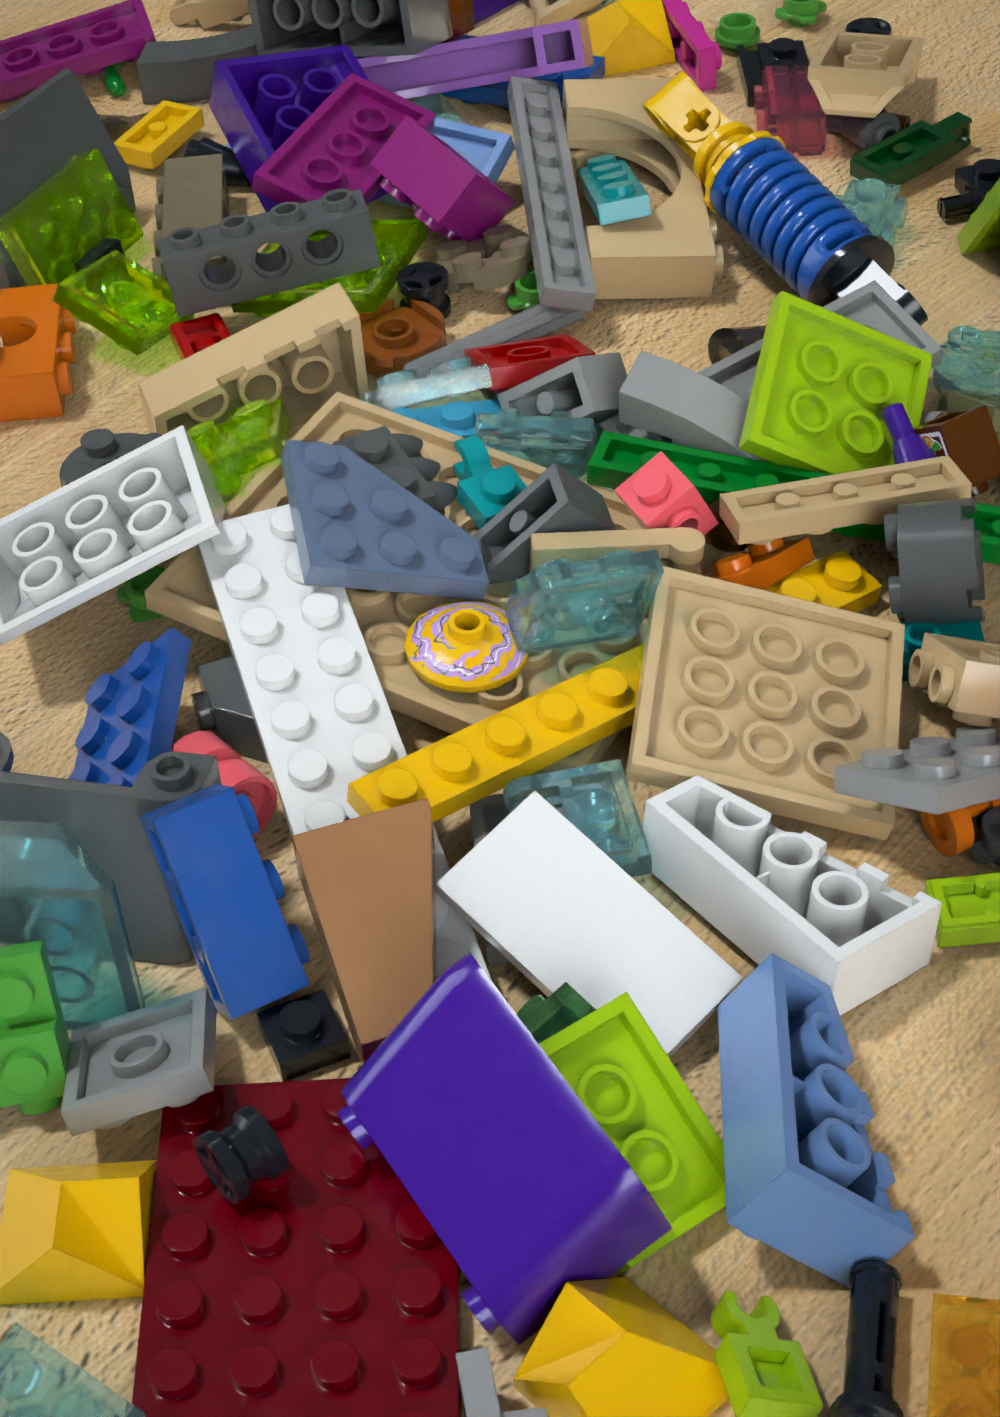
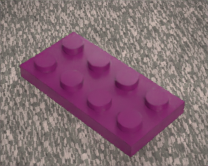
M127 0L1 40L0 102L14 101L22 93L35 90L64 68L73 70L75 76L82 74L90 76L99 74L107 66L119 62L138 61L146 42L156 41L142 0Z
M351 73L254 173L252 190L277 203L292 201L301 204L321 199L324 194L332 190L348 189L354 191L360 189L367 204L381 188L379 184L384 179V176L374 169L370 163L402 120L408 115L431 132L434 128L436 114Z

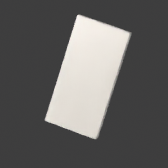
M533 791L435 883L436 893L574 1022L628 992L669 1058L718 1010V1005L743 980L739 973L536 791Z

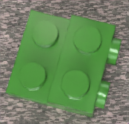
M43 939L0 947V1108L18 1105L19 1111L25 1115L42 1114L56 1108L62 1101L70 1050V1039Z

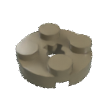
M510 225L489 228L483 232V238L466 243L463 240L448 241L436 248L438 259L435 263L444 266L448 271L449 286L446 289L448 292L460 293L458 283L473 282L475 292L500 288L514 283L528 273L527 264L530 263L534 266L530 238L523 235H514L513 228Z

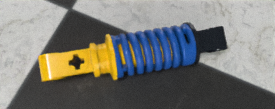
M683 71L679 72L642 105L657 128L668 139L673 140L694 161V174L706 187L704 201L707 207L713 213H718L725 221H728L729 225L764 258V261L797 294H800L802 299L824 307L865 284L876 280L920 326L928 321L926 312L904 286L896 283L890 277L895 261L893 247L883 237L872 235V231L863 222H859L857 216L847 209L840 199L834 197V194L826 186H823L814 174H811L791 152L787 151L786 144L779 136H772L768 131L754 132L742 121L731 122L704 96L699 87Z

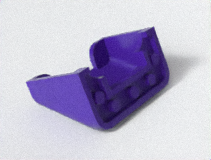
M467 953L443 971L341 1089V1093L348 1104L337 1112L340 1119L363 1149H366L372 1143H375L472 1284L461 1293V1296L488 1333H491L501 1325L519 1345L541 1329L566 1282L607 1279L672 1229L633 1169L470 953Z

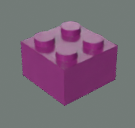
M408 115L402 120L370 163L374 169L384 176L379 185L401 203L405 202L415 210L413 214L436 233L439 231L450 241L464 239L470 242L483 238V232L497 226L516 202L451 146Z

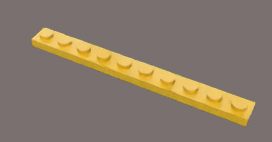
M841 549L791 573L764 590L858 613L878 602L883 585ZM645 643L350 782L348 785L347 802L361 817L427 798L431 807L432 822L434 823L632 725Z

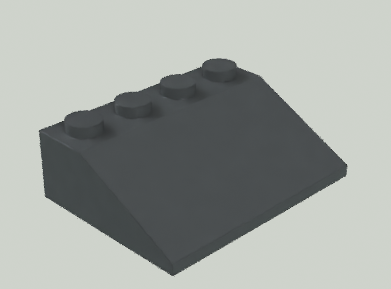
M66 68L0 115V289L44 285L136 211L129 169L73 70Z

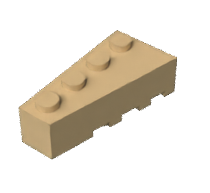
M340 282L139 381L138 386L149 432L164 435L183 425L198 450L202 452L305 424L336 391L370 403L360 315Z

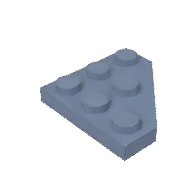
M286 439L281 454V462L304 584L476 600L483 599L489 585V579L478 539L347 447L320 441L306 442Z

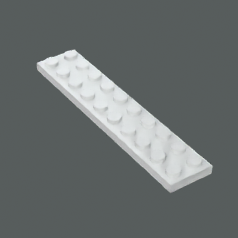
M289 504L222 521L221 533L197 544V548L254 717L291 835L360 817L347 802L349 783L407 756L345 588L304 584ZM433 825L435 883H437L450 868ZM436 893L437 978L444 970L467 953H470L491 980L472 926Z

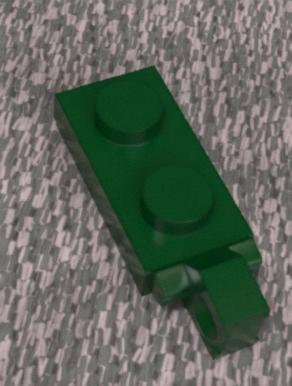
M956 112L933 125L920 120L852 156V159H850V175L882 193L893 190L908 180L956 156L960 151L971 144L970 124L972 123V118Z

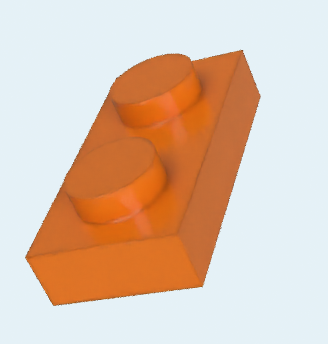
M808 537L785 542L783 538H777L764 545L747 544L749 552L734 554L718 560L714 563L716 572L708 577L764 590L815 560V556Z

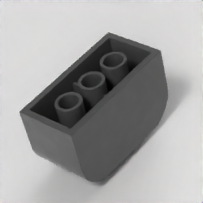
M248 0L258 56L340 45H349L355 57L416 55L453 36L448 0Z

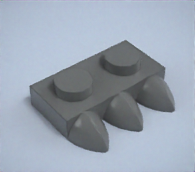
M385 425L333 442V445L347 447L438 512L443 510L448 504L450 505L457 496L456 486L442 481H432L441 469L440 463L424 457H415L423 447V441L418 437L402 433L392 434Z

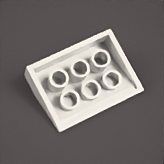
M183 425L0 519V646L221 533L225 505L215 475Z

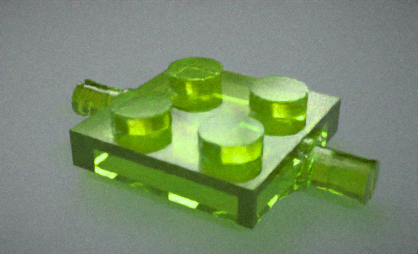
M282 398L268 404L264 399H259L241 408H235V414L230 410L225 422L215 425L214 421L202 422L193 426L187 432L213 472L218 491L230 496L232 495V488L235 494L239 491L241 480L245 474L281 458L286 439L289 440L291 417Z

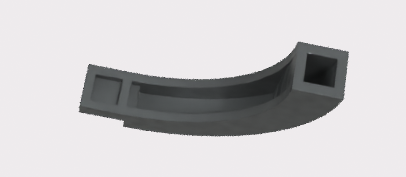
M250 25L224 34L190 40L147 41L136 63L143 104H159L163 100L183 103L210 99L215 61L258 56L253 26Z

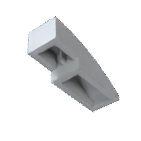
M644 351L640 352L619 390V422L671 438L672 444L770 462L738 449L749 400L716 381L682 365Z

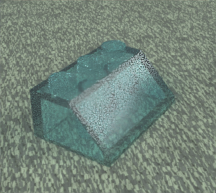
M0 821V947L44 940L67 1030H76L146 1007L114 880L61 823Z

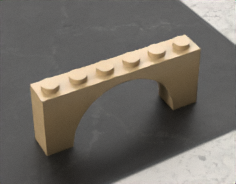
M673 78L564 79L562 112L569 149L605 152L633 161L658 176L672 193L663 204L651 211L652 215L612 224L586 226V241L596 289L595 300L712 298L714 277H721L723 274L722 245H715L717 237L716 215L709 214L710 209L704 201L706 187L694 174V161L673 140L668 139L657 128L642 106Z

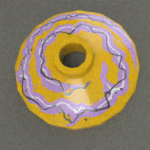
M457 601L438 605L419 615L407 630L404 653L410 668L426 683L446 691L476 693L496 689L514 679L527 663L530 640L523 624L507 610L485 602Z

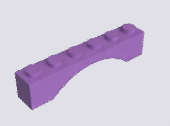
M587 17L437 44L416 55L372 56L357 59L370 82L404 99L510 81V76L530 78L595 65Z

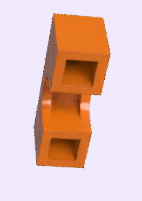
M62 283L0 289V334L4 346L0 347V422L64 416L65 395L73 394L74 391L73 374L70 364L76 363V346L73 334L79 333V320L76 304L74 302H66Z

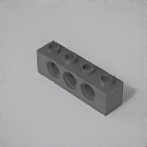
M336 189L327 192L321 199L301 204L292 201L284 202L274 206L269 212L253 216L245 214L231 215L221 220L217 225L201 229L183 227L174 230L168 237L158 239L162 262L178 317L381 267L369 210L360 189L354 191ZM315 231H330L329 235L323 240H308L309 236ZM266 243L279 244V247L272 253L262 254L257 252ZM222 255L229 258L226 263L220 266H209L206 264L214 256Z

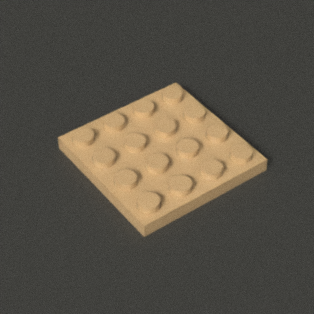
M659 565L653 582L625 779L670 789L699 775L772 814L886 841L894 827L895 806L835 793L834 766L862 760V752L866 749H898L905 624Z

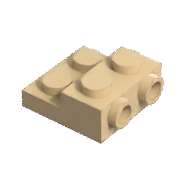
M925 632L921 649H916L910 660L908 669L910 686L926 690L932 703L953 710V719L975 726L990 727L993 718L1000 719V645Z

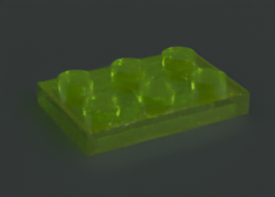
M98 148L83 151L0 218V239L27 286L62 283L66 302L83 289L74 263L103 238L119 239L125 252L144 236Z

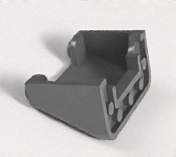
M0 732V942L19 944L43 939L46 949L162 965H179L193 960V952L139 816L212 785H222L216 756L187 752H166L160 754L143 766L133 786L129 787L9 772L13 765L14 754L9 738Z

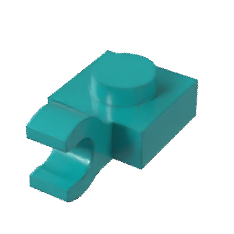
M472 435L454 441V447L461 455L463 461L453 464V470L460 480L457 482V500L477 527L481 529L527 486L510 464L494 469L483 441L477 435Z

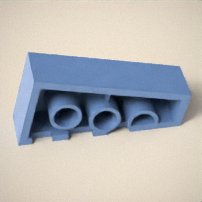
M771 953L718 1005L727 1223L739 1229L749 1238L760 1240L851 1289L849 1276L851 1271L854 1272V1267L857 1264L866 1261L886 1263L914 1239L915 1235L907 1213L899 1210L893 1212L886 1189L896 1179L888 1156L877 1151L873 1153L864 1125L874 1117L867 1093L860 1091L857 1084L846 1072V1068L855 1059L830 986Z

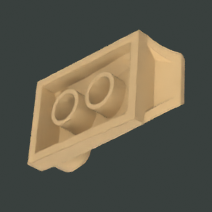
M830 31L808 66L807 80L812 86L824 113L829 115L875 118L899 92L906 91L907 85L914 84L917 81L923 38Z

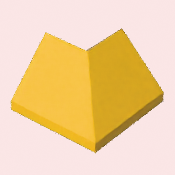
M618 0L587 17L593 56L605 57L604 76L675 62V52L662 0Z
M157 1160L10 1168L0 1227V1305L143 1297Z
M626 1277L566 1282L513 1378L514 1388L537 1408L545 1407L549 1417H710L729 1398L714 1356L716 1350Z

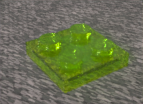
M117 250L110 252L58 283L53 298L55 303L71 312L76 319L93 326L113 339L119 347L129 350L137 356L170 335V325L187 321L194 317V314L178 317L169 284Z

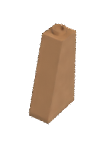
M427 798L292 836L299 878L361 1066L437 979L435 843L432 812Z

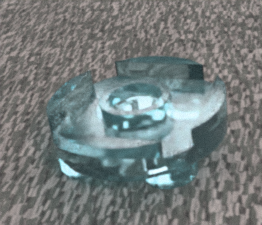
M958 326L951 329L948 333V340L940 345L942 348L941 362L933 367L932 382L934 388L939 393H941V387L949 390L1000 397V331H979L971 326Z

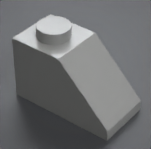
M620 352L576 357L498 394L497 397L513 447H523L595 425L619 414V390L627 377Z

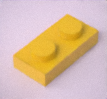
M163 100L118 138L114 144L125 163L135 165L140 169L154 170L205 125L202 108Z

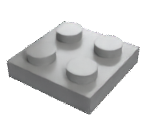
M207 987L72 1031L61 1115L72 1137L94 1129H113L124 1124L132 1117L166 1106H184L195 1101L201 1095L214 1091L217 1009Z

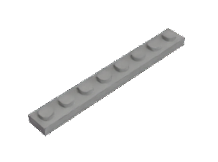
M510 76L507 97L540 306H548L562 312L573 310L592 312L596 298V289L557 82Z

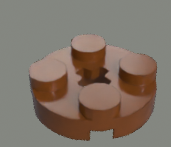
M388 299L372 302L358 308L366 372L374 374V379L379 383L394 384L403 380L402 368L406 363L446 346L445 319L436 307L423 301L410 299L411 308H394V300Z

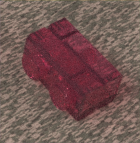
M794 65L792 70H789L788 66H767L762 72V85H757L753 88L756 132L768 131L772 136H779L786 144L787 151L792 154L798 152L799 156L822 155L823 151H825L826 114L822 110L819 100L807 80L809 65Z

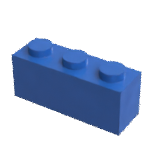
M215 784L139 816L205 986L219 1013L233 1020L310 985L302 966L310 962L306 943L295 924L286 925L277 901L285 897L284 887L271 860H261L252 835L260 832V827L255 811L245 794L236 795L233 787Z

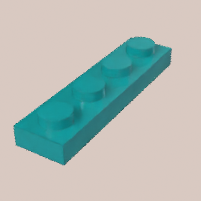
M614 154L601 155L588 159L587 167L577 168L580 189L600 225L652 215L649 194L624 159L616 160V155Z

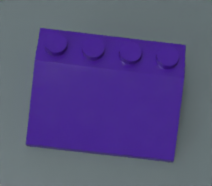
M349 45L215 61L209 107L251 185L254 173L351 73L369 81ZM381 187L367 204L383 197L388 192ZM255 191L266 212L280 204Z

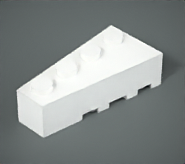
M699 775L646 800L639 862L758 965L773 953L829 985L840 1016L929 964L942 902L921 891L913 899L887 885L889 879L887 873L866 862L858 869L849 866L826 853L827 842L806 831L801 834L785 832L771 825L772 813Z

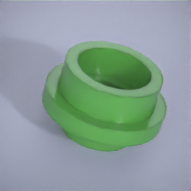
M730 13L720 19V26L715 30V41L730 52L737 53V45H744V49L747 51L760 40V28L756 25V19L747 13Z

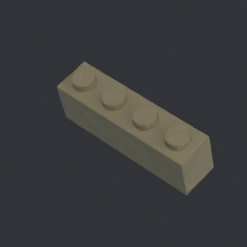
M222 153L165 159L164 178L156 179L158 204H155V219L157 230L153 233L156 257L152 258L155 287L165 288L168 307H175L162 262L158 239L168 237L171 232L183 227L201 229L217 225L221 220L229 216V191ZM222 255L214 256L206 264L209 266H220L226 263L229 258Z

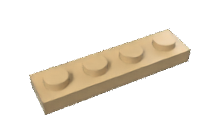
M947 455L720 494L719 515L738 545H764L777 538L806 533L821 535L830 532L834 528L863 523L869 525L883 524L884 515L897 513L899 504L971 498L972 483Z

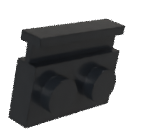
M777 38L770 43L757 44V50L745 51L744 45H737V65L747 107H754L755 100L767 99L768 105L815 102V92L807 80L808 66L810 64L803 40L794 41L790 38Z

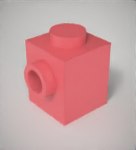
M662 451L614 490L642 529L689 527L699 530L703 535H706L719 524L695 486Z

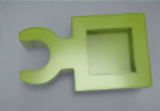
M725 1290L711 1313V1324L716 1334L722 1339L714 1356L735 1417H817L824 1407L799 1341L778 1339L775 1329L780 1323V1312L770 1296L761 1295L752 1312L748 1315L739 1307L734 1292Z

